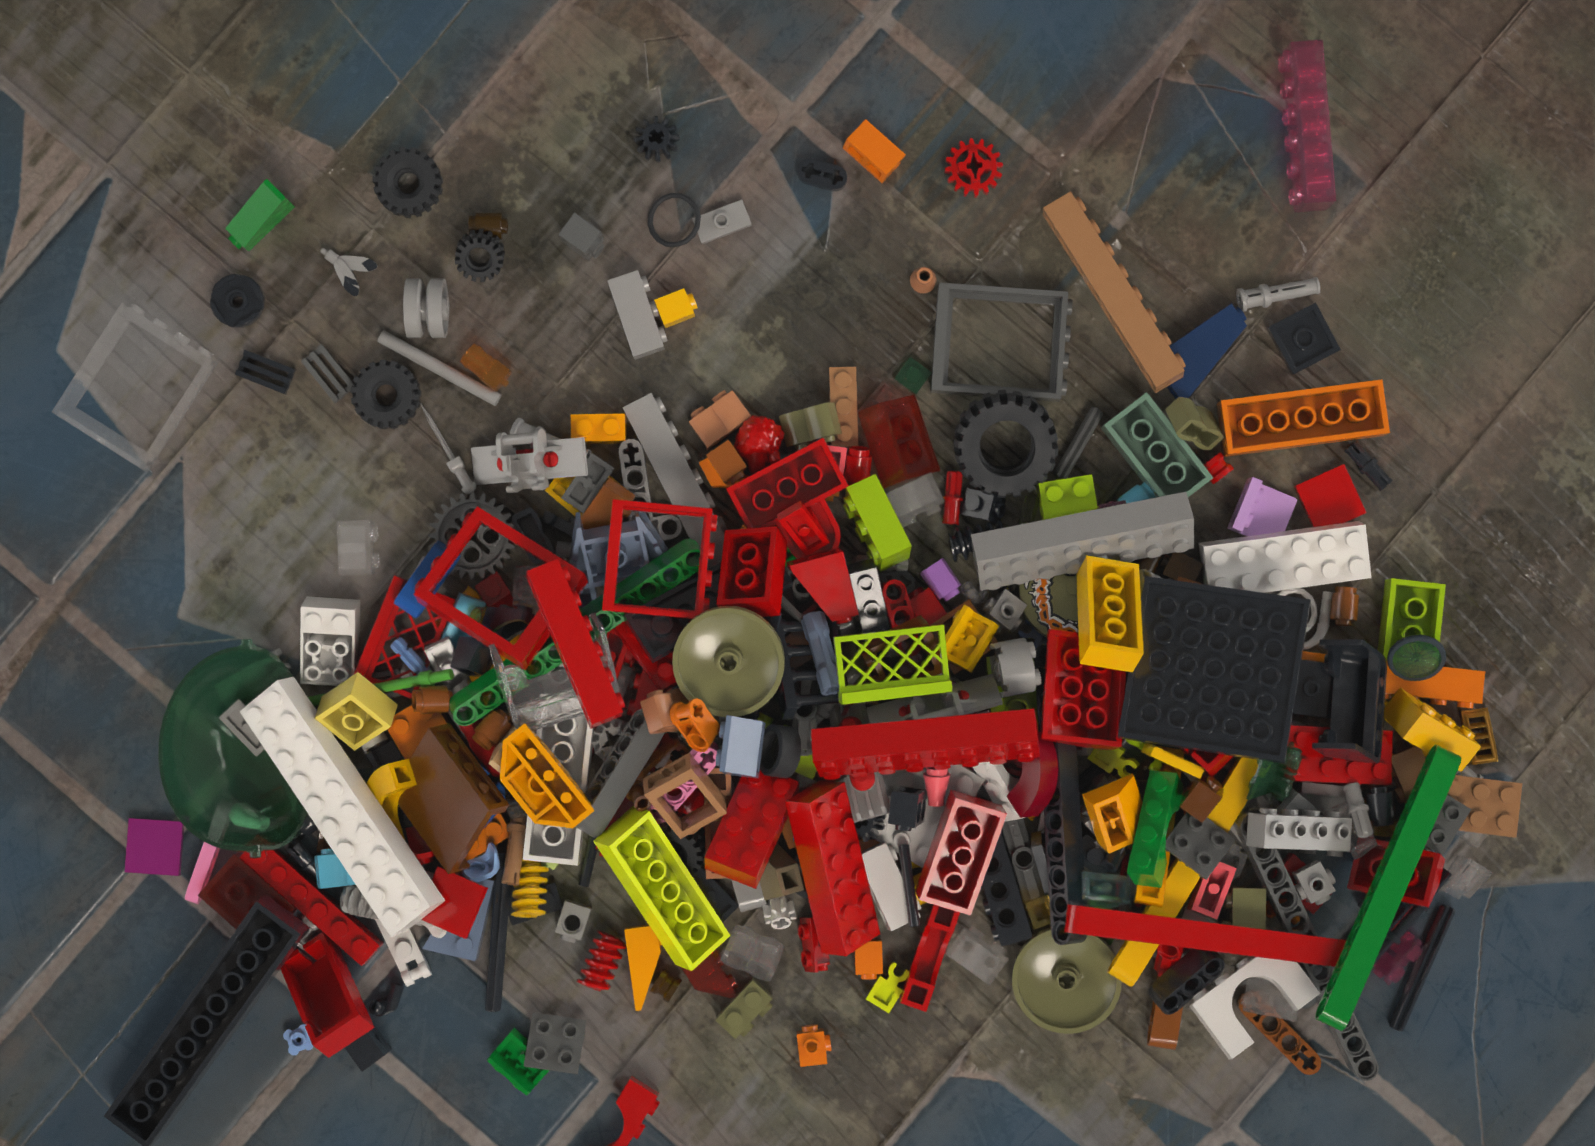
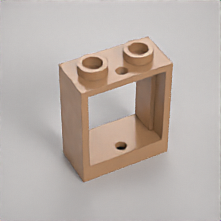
M690 752L643 778L645 797L680 839L696 833L703 826L718 821L723 815L727 814L725 796ZM692 779L709 802L679 818L662 795Z

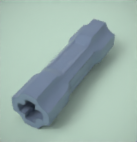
M822 611L807 613L803 616L801 624L805 638L809 642L821 694L826 696L837 694L839 687L836 658L829 636L830 630L825 613Z

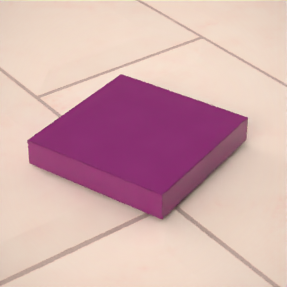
M129 818L125 872L180 876L185 821Z

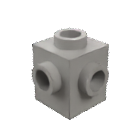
M1005 589L997 594L995 598L991 597L982 608L985 612L983 617L995 622L999 626L995 634L1002 636L1009 631L1013 633L1022 622V619L1019 617L1027 605Z
M1315 860L1292 872L1297 883L1294 887L1301 900L1305 899L1308 903L1312 904L1315 902L1316 905H1319L1331 899L1329 894L1336 891L1332 885L1336 883L1334 876L1328 868H1323L1320 861ZM1317 881L1316 887L1313 888V882Z

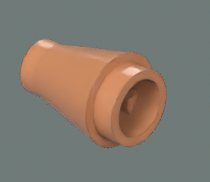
M919 267L910 276V284L918 293H928L936 286L937 278L930 268ZM925 273L926 276H929V279L922 281L920 274Z

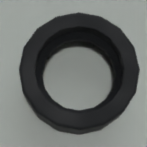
M771 724L765 728L760 770L766 776L781 778L792 776L798 767L801 756L799 732L791 726Z

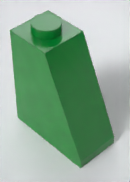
M266 179L225 228L231 234L228 239L238 249L243 246L246 250L250 251L295 206Z

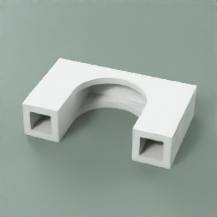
M1247 956L1236 964L1237 971L1231 975L1226 971L1215 979L1214 983L1216 986L1210 991L1204 988L1194 995L1192 999L1195 1002L1189 1005L1229 1060L1254 1043L1235 1017L1232 1008L1234 991L1243 980L1259 977L1270 981L1278 988L1294 1011L1299 1010L1320 994L1297 962L1260 957L1251 959Z

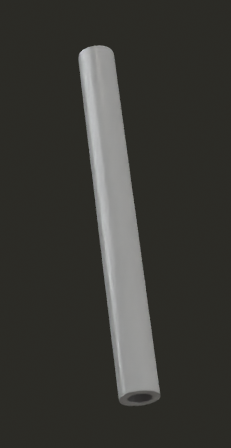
M385 330L380 334L377 342L494 406L499 402L501 398L500 393Z

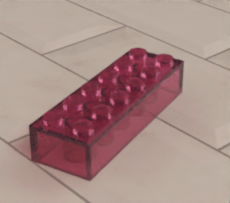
M1323 40L1290 42L1281 54L1282 56L1278 57L1279 73H1283L1284 83L1280 84L1281 99H1285L1286 109L1282 112L1283 125L1288 128V136H1285L1284 144L1285 151L1290 152V163H1287V177L1292 179L1293 188L1289 190V203L1294 205V212L1327 210L1336 202Z

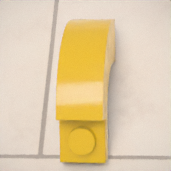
M409 759L381 766L372 773L366 783L404 840L398 818V801L406 789L417 785Z

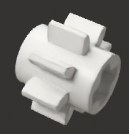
M785 896L769 899L768 905L762 906L765 924L771 923L774 929H785L791 925V920L797 918L794 901H788Z

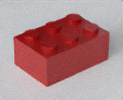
M777 526L725 530L717 597L718 607L737 606L751 610L761 617L780 616L788 541Z

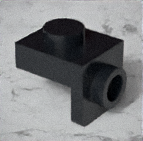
M966 488L960 514L996 524L997 521H1001L1005 514L1006 499L997 498V495L993 493L989 496L982 493V491Z

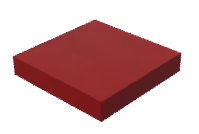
M1345 464L1294 486L1312 527L1345 523L1367 513Z
M437 866L432 881L445 901L421 920L467 939L488 887L456 873L448 874L444 868Z

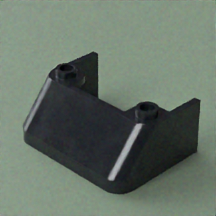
M1320 639L1319 645L1328 651L1324 658L1325 670L1329 671V674L1334 677L1330 729L1324 730L1323 735L1319 736L1318 743H1312V748L1325 757L1364 763H1378L1382 752L1387 678L1386 658L1363 639Z

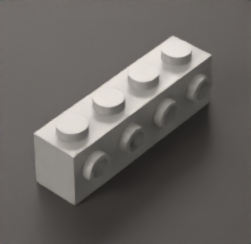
M1260 808V813L1248 812L1246 846L1268 849L1350 851L1352 818L1341 817V812L1325 810L1324 816L1320 815V811L1303 810V815H1298L1299 810L1282 809V814H1277V809Z

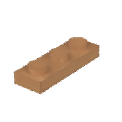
M829 367L830 402H835L842 434L835 436L836 441L831 442V446L844 448L858 446L856 367Z

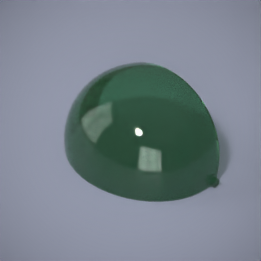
M242 639L241 645L220 650L204 658L181 680L172 694L163 716L158 743V760L162 785L170 806L178 819L193 835L214 847L230 851L250 853V858H260L261 852L278 849L288 844L299 832L307 816V811L266 750L264 749L256 757L218 718L238 698L247 706L275 681L293 677L285 664L277 656L264 648L252 644V639Z

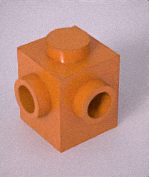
M817 1024L802 1026V1031H797L800 1067L827 1064L826 1051H832L830 1034L824 1035V1028L818 1029Z

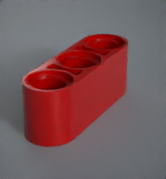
M889 580L882 583L881 590L890 629L898 626L894 621V615L897 611L904 613L906 617L905 622L915 618L905 585L899 580ZM889 585L895 586L898 590V596L895 600L888 598L886 594ZM902 642L894 645L901 652L906 653L902 648ZM917 645L908 657L918 654L921 646Z

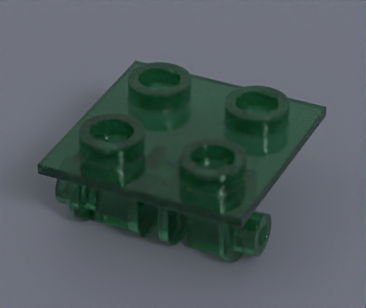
M1295 742L1288 743L1285 764L1257 760L1258 768L1249 782L1248 788L1250 790L1246 798L1247 800L1271 792L1275 793L1274 798L1280 801H1284L1285 797H1289L1292 783L1295 780L1293 776L1297 775V770L1303 758L1301 755L1302 750L1293 747Z

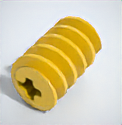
M522 859L519 885L514 886L518 890L512 893V897L516 899L511 905L516 910L511 913L512 916L536 918L546 914V911L538 908V905H543L547 902V900L539 898L540 894L547 893V889L540 887V884L548 882L547 878L540 875L549 871V868L542 866L541 862Z

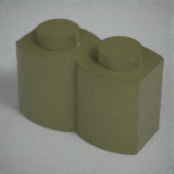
M1178 397L1165 409L1177 436L1185 441H1193L1200 449L1211 450L1224 438L1212 412L1206 407L1196 406L1188 398Z
M827 402L779 416L782 430L785 433L786 447H795V451L821 438H824L826 443L836 441L835 436L842 434L835 402Z

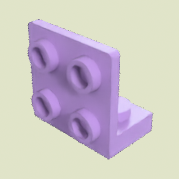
M1254 477L1248 478L1227 529L1244 536L1285 531L1297 499L1263 485L1262 480Z

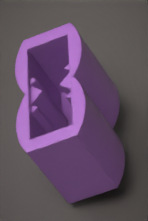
M944 558L920 573L938 600L943 598L946 602L960 593L958 587L961 586V583Z

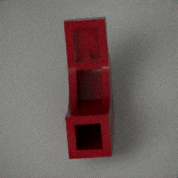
M1038 732L1040 757H1036L1030 762H1022L1020 780L1006 796L1020 818L1038 816L1049 804L1057 785L1058 758L1053 741L1041 739V732Z

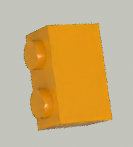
M571 414V438L585 437V444H621L627 440V416L625 414Z

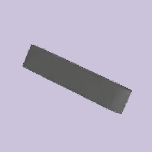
M642 708L637 710L631 717L584 793L595 811L575 827L591 837H599L604 832L664 733H649Z

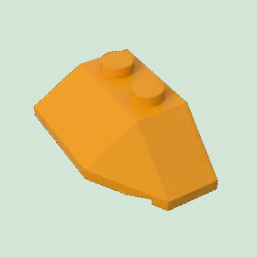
M526 723L503 740L500 781L535 824L574 828L595 811L579 785L547 745Z

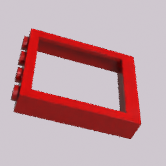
M477 506L473 513L469 512L465 516L459 532L449 538L444 553L433 560L428 575L418 581L414 589V596L418 603L526 670L550 636L540 609L513 645L432 593L482 523L545 563L558 559L561 566L565 564L571 580L567 582L571 591L576 590L578 595L588 583L584 572Z

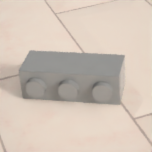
M636 270L607 280L634 359L636 360L665 350L663 343L668 340L663 326L657 327L654 317L659 316L655 302L648 301L646 292L651 290L646 275L640 277L639 271Z

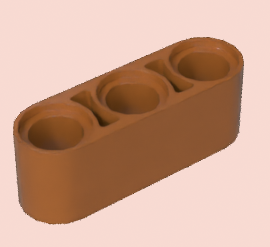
M1153 1001L1147 1046L1171 1050L1176 1049L1183 1007L1174 1014L1167 1015Z

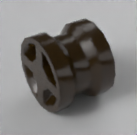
M664 968L650 992L660 994L663 1000L668 1003L682 979L669 975V971Z

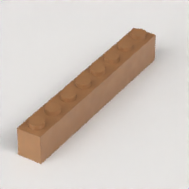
M1070 191L1043 207V217L1151 388L1157 393L1184 376L1185 370L1183 368L1186 365L1179 353L1174 354L1169 347L1171 341L1166 332L1158 330L1155 325L1157 319L1150 308L1145 309L1141 303L1143 297L1135 285L1131 287L1126 278L1129 276L1121 263L1117 265L1113 259L1114 251L1107 241L1103 242L1099 237L1100 229L1093 219L1089 220L1085 215L1086 207L1079 197L1075 198Z

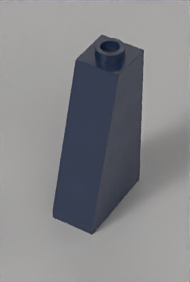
M1231 303L1169 346L1174 354L1179 353L1186 365L1183 368L1185 370L1184 376L1167 386L1175 400L1178 397H1190L1247 326L1244 322L1246 316L1239 307L1234 308Z

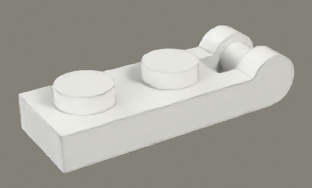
M375 919L405 985L408 987L415 984V980L421 977L427 978L431 976L430 966L412 929L410 928L403 933L391 937L381 921ZM415 959L418 967L410 970L407 963Z

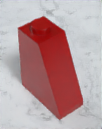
M840 548L786 562L789 570L832 622L836 621L837 624L847 623L853 620L852 616L859 615L844 553Z

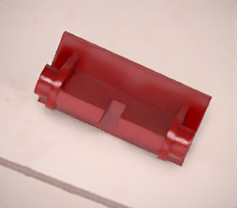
M799 917L798 935L802 940L803 948L801 963L805 972L818 973V971L828 970V965H830L829 954L821 953L813 917Z

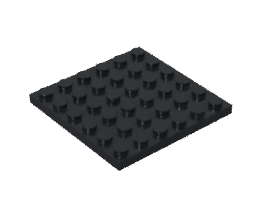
M1145 576L1141 597L1143 656L1134 671L1128 673L1118 738L1285 764L1311 600Z

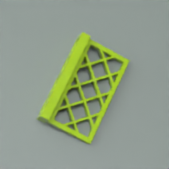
M943 624L833 637L839 687L838 700L843 705L953 692L952 681L949 678ZM938 631L939 642L931 651L920 641L927 632ZM921 633L918 638H915L912 634ZM900 635H907L915 641L905 654L893 645ZM894 636L890 642L884 638ZM873 638H880L887 644L878 657L866 649ZM867 639L863 645L857 641ZM852 641L860 647L851 660L842 655L841 642ZM917 645H920L930 653L920 666L908 657ZM890 648L902 656L893 669L881 661ZM939 649H940V657L935 654ZM863 650L875 659L866 672H863L854 664ZM932 657L941 662V675L931 676L924 670V667ZM842 659L847 662V665L844 668ZM905 660L917 668L911 678L907 679L902 678L896 673ZM878 663L890 672L882 682H876L868 676ZM852 666L863 676L856 685L845 686L844 674ZM920 672L926 675L924 677H917ZM894 675V676H896L899 680H890V679H891L892 676ZM866 678L872 682L862 684Z

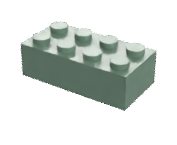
M1147 392L1101 427L1102 431L1140 480L1151 488L1156 497L1187 492L1189 497L1213 479L1212 475L1188 444L1177 436L1171 422Z

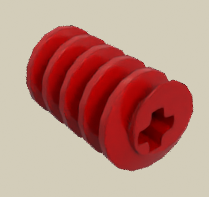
M596 930L602 935V938H593L592 941L598 948H589L588 951L594 958L584 960L590 968L581 969L580 972L586 978L577 979L576 982L598 991L609 990L611 985L606 980H612L615 977L609 969H618L619 967L613 959H622L623 957L622 953L617 949H626L627 946L620 938Z

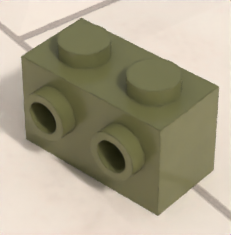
M753 977L716 1016L715 1021L734 1039L739 1035L744 1037L754 1027L751 1023L758 1014L763 1017L773 1005L770 1001L773 999V995Z

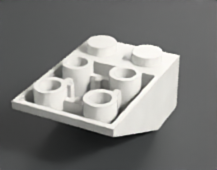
M322 597L305 598L301 605L300 684L338 686L354 675L357 666L360 632V600Z

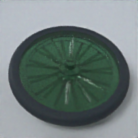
M1410 635L1398 640L1390 648L1387 662L1390 670L1396 676L1408 681H1421L1429 679L1440 672L1446 662V652L1443 645L1430 636Z

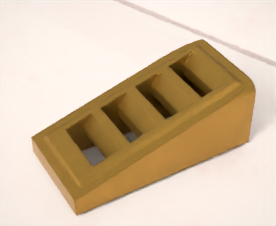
M1488 707L1460 711L1462 725L1470 730L1484 727V733L1475 734L1474 739L1485 738L1486 743L1479 744L1481 746L1479 750L1487 749V754L1478 756L1475 754L1468 765L1498 762ZM1482 716L1483 722L1469 724L1468 718Z

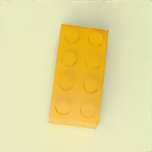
M1086 555L1076 574L1080 664L1133 672L1143 656L1139 564Z

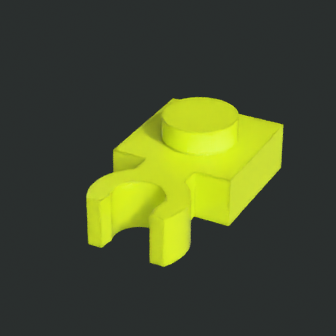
M1123 747L1114 750L1093 749L1091 755L1087 758L1109 774L1116 768L1121 778L1130 775L1125 769L1126 765H1130L1135 769L1140 765L1133 758L1123 757L1126 751Z
M896 962L890 964L888 978L885 979L880 975L866 997V1000L887 1013H890L903 992V989L897 986L898 983L906 980L909 975V970L905 969L901 976H896L893 972L897 965Z

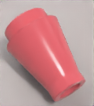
M926 767V772L923 773L929 806H944V799L951 775L948 773V769L938 770L934 767Z

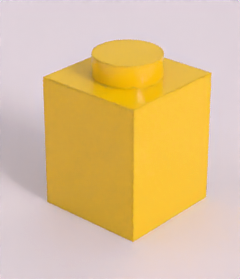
M684 288L654 300L665 328L695 317L693 310L698 308L693 294L687 295Z

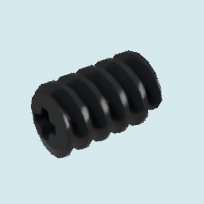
M997 521L995 529L988 522L985 525L984 531L979 524H976L974 533H972L969 526L964 527L963 534H961L958 527L954 528L952 536L948 531L953 561H958L959 554H962L966 561L969 558V552L973 553L971 534L1003 528L1002 522Z

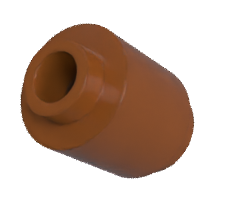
M1335 587V593H1332L1330 619L1335 620V625L1352 626V622L1357 621L1359 606L1357 588Z
M446 685L419 687L418 690H413V711L420 712L421 714L447 713L449 711V700L453 696L452 690H448Z
M500 709L490 711L474 729L475 734L472 736V739L482 748L489 751L492 746L496 747L512 727L509 723L511 718Z

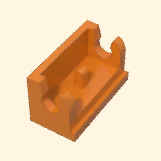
M866 119L846 139L843 149L881 183L900 165V162L906 155Z

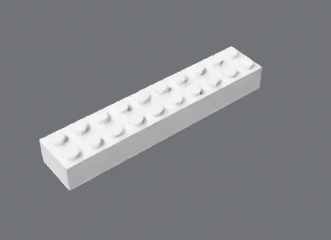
M289 677L277 680L240 711L241 715L389 935L393 937L407 931L442 904L445 899L332 732L315 719L317 710L296 679Z

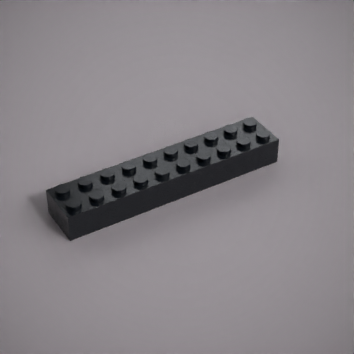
M268 895L256 901L104 1117L142 1146L153 1145L161 1137L310 927Z

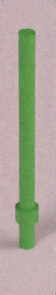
M452 669L436 672L427 670L419 672L416 676L375 683L373 685L383 693L416 686H434L437 682L452 680L454 673ZM325 694L309 696L308 698L313 706H319L320 700Z

